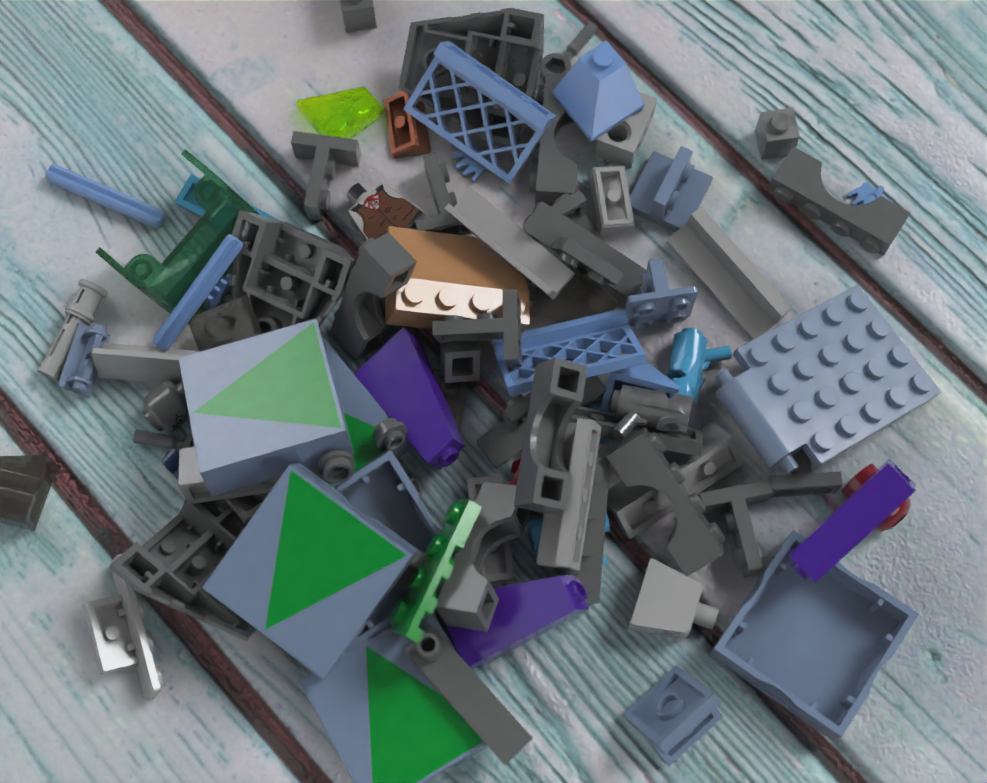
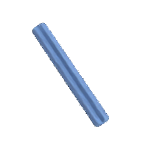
M56 164L50 165L45 174L46 179L51 184L156 229L161 228L166 219L163 210Z
M231 234L225 237L153 337V343L157 347L167 351L173 345L243 248V243Z

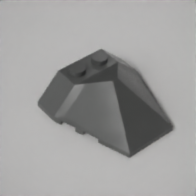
M506 8L499 11L478 12L465 16L444 17L410 23L399 89L412 95L435 57L433 53L439 43L450 41L534 100L544 52V14ZM440 64L434 73L437 88L453 85L450 71ZM458 77L459 83L465 82L464 80ZM428 83V85H427V87L425 88V90H430V89H431V88H430V83ZM471 85L460 87L464 107L480 104L477 90ZM454 89L438 92L442 111L458 108ZM432 93L421 95L419 101L435 109ZM484 95L486 102L492 101ZM498 104L487 106L490 125L507 122L504 108ZM481 107L465 110L468 130L484 127ZM459 112L445 114L452 121L461 125ZM511 114V116H512V121L519 120L518 118H516L514 115ZM525 123L513 125L517 144L526 127ZM508 126L491 129L494 142L511 145ZM485 131L475 133L480 138L487 140Z
M239 210L232 235L243 243V248L233 260L232 274H228V285L232 286L231 307H227L226 344L316 318L320 327L343 296L355 260L345 248L290 223Z
M185 499L180 513L143 546L138 542L134 543L110 565V569L137 592L247 641L257 631L255 627L202 588L246 527V524L239 519L224 499L188 504Z

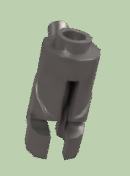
M623 384L621 391L614 390L610 411L617 412L616 419L621 420L612 430V435L617 440L622 441L635 425L648 426L660 431L686 433L694 397L675 393L672 399H668L664 390L654 391Z

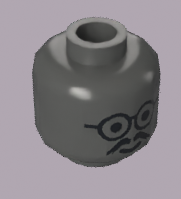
M163 381L144 398L145 409L142 413L149 423L160 432L164 429L176 431L189 419L183 382L176 385L171 381Z

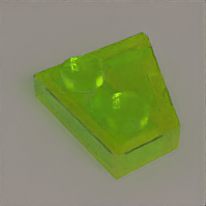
M365 86L300 99L295 102L299 112L320 135L352 139L385 115L384 107Z

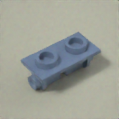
M80 322L78 323L57 384L58 387L87 398L91 397L98 375L91 354L93 348H103L104 343L109 342L111 335L106 333L107 328L105 326L93 324V327H90Z

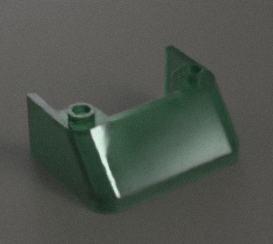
M186 149L181 155L204 175L195 186L194 198L206 213L167 258L160 263L149 254H139L133 257L125 266L121 261L100 247L95 252L126 280L169 314H171L225 237L229 234L232 235L239 210L261 215ZM233 262L222 275L220 280L222 278L225 279L227 274H231L233 269ZM203 303L191 319H193L203 309V307L205 306L203 305Z

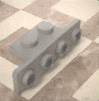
M122 554L116 555V557L114 558V560L112 561V563H113L118 557H120ZM111 570L117 595L88 601L83 606L100 674L104 675L137 667L144 698L146 701L152 700L161 691L160 687L163 686V676L158 665L155 666L151 654L154 650L152 635L150 631H145L142 620L145 615L144 604L141 597H136L135 590Z

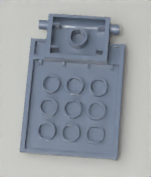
M857 284L736 348L732 355L745 372L736 377H733L728 369L718 373L716 378L722 386L716 391L715 395L768 468L771 469L780 464L788 475L799 467L792 457L803 450L814 466L818 468L931 401L941 391Z

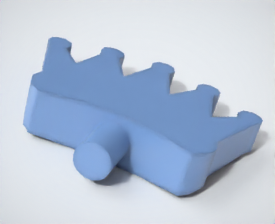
M471 140L472 147L479 151L476 140ZM452 144V150H453V151L456 150V149L460 150L459 148H457L455 145ZM462 150L452 156L453 160L462 159L456 164L457 170L467 167L463 171L464 177L475 173V176L472 177V182H476L484 171L488 170Z
M868 182L863 183L860 187L848 192L846 195L847 198L857 196L851 205L861 203L864 205L876 200L880 196L891 201L889 198L881 195L885 190L883 186H879L875 190Z
M228 274L225 279L222 278L217 286L215 285L205 299L203 305L211 310L229 294L232 286L228 285Z

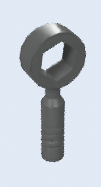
M588 22L576 38L567 46V51L564 55L552 53L542 59L540 78L544 83L547 73L546 69L552 64L562 66L564 68L562 74H567L572 66L570 59L573 56H577L598 31L596 24Z
M137 429L133 438L134 443L166 449H183L194 446L192 433L184 441L179 440L175 436Z

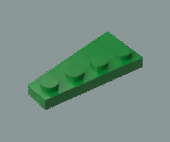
M460 499L458 504L454 502L449 507L444 517V522L447 523L441 535H435L426 550V554L429 557L422 569L418 567L414 571L408 583V587L411 589L404 602L400 600L396 604L390 615V621H392L390 630L419 644L424 631L419 629L418 626L427 614H433L439 601L436 599L437 585L441 586L449 579L454 568V559L451 558L453 551L458 553L463 549L482 508L480 505L468 499Z

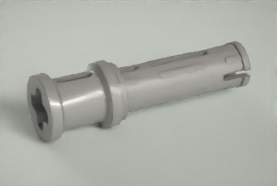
M80 279L78 283L80 288L72 304L66 305L65 314L67 316L53 340L46 357L37 370L42 375L58 381L63 370L78 323L80 322L85 325L93 323L95 320L93 315L101 299L106 298L108 295L104 288L85 279Z

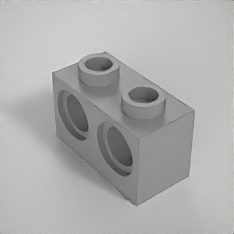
M639 92L644 108L594 140L596 142L595 155L632 168L654 116L657 98ZM620 137L623 139V141L615 142L610 138Z

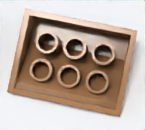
M388 226L387 233L389 232L417 263L408 284L386 296L385 324L432 329V321H442V317L448 315H459L463 317V320L477 319L479 314L492 313L497 314L498 318H503L502 290L517 289L521 297V331L523 332L530 325V299L526 277L479 238Z

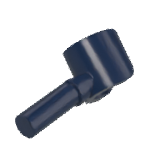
M172 448L163 457L162 462L166 469L178 480L179 452Z

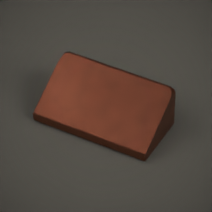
M404 91L383 100L391 155L394 159L431 152L427 126L403 110L411 95ZM418 100L415 107L425 114L424 103Z

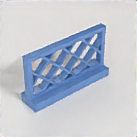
M450 41L439 43L433 53L435 57L403 110L511 184L546 129L551 126L556 115ZM440 64L450 71L453 85L437 88L434 73ZM458 77L464 80L465 82L459 83ZM428 83H430V88H431V89H430V90H425V88L427 87ZM468 85L474 87L477 90L480 104L464 107L460 87ZM454 89L458 108L442 111L438 92ZM432 93L436 112L424 114L415 105L421 95ZM484 95L492 101L486 102ZM498 104L504 108L507 122L490 125L487 106ZM481 107L484 127L468 130L465 110ZM459 112L462 131L451 133L445 128L443 115ZM511 114L514 115V116H515L516 118H518L519 120L512 121V116H511ZM437 116L438 123L430 117ZM525 123L536 131L529 142L517 144L513 125ZM508 126L511 146L495 148L491 129ZM485 131L489 150L479 152L472 147L470 134ZM463 135V136H464V141L461 140V139H460L459 137H457V136ZM525 147L521 155H519L518 148ZM513 151L515 164L509 173L498 165L497 152ZM490 154L491 160L484 155Z
M624 308L522 332V366L508 367L504 361L503 340H491L498 374L502 376L509 396L532 391L535 369H532V367L552 358L562 360L574 358L575 360L570 362L588 366L586 378L647 363L646 353L628 324ZM607 350V351H609V352L603 353V352H599V351ZM622 353L629 354L625 356H620V354ZM520 377L527 378L524 380L517 381Z

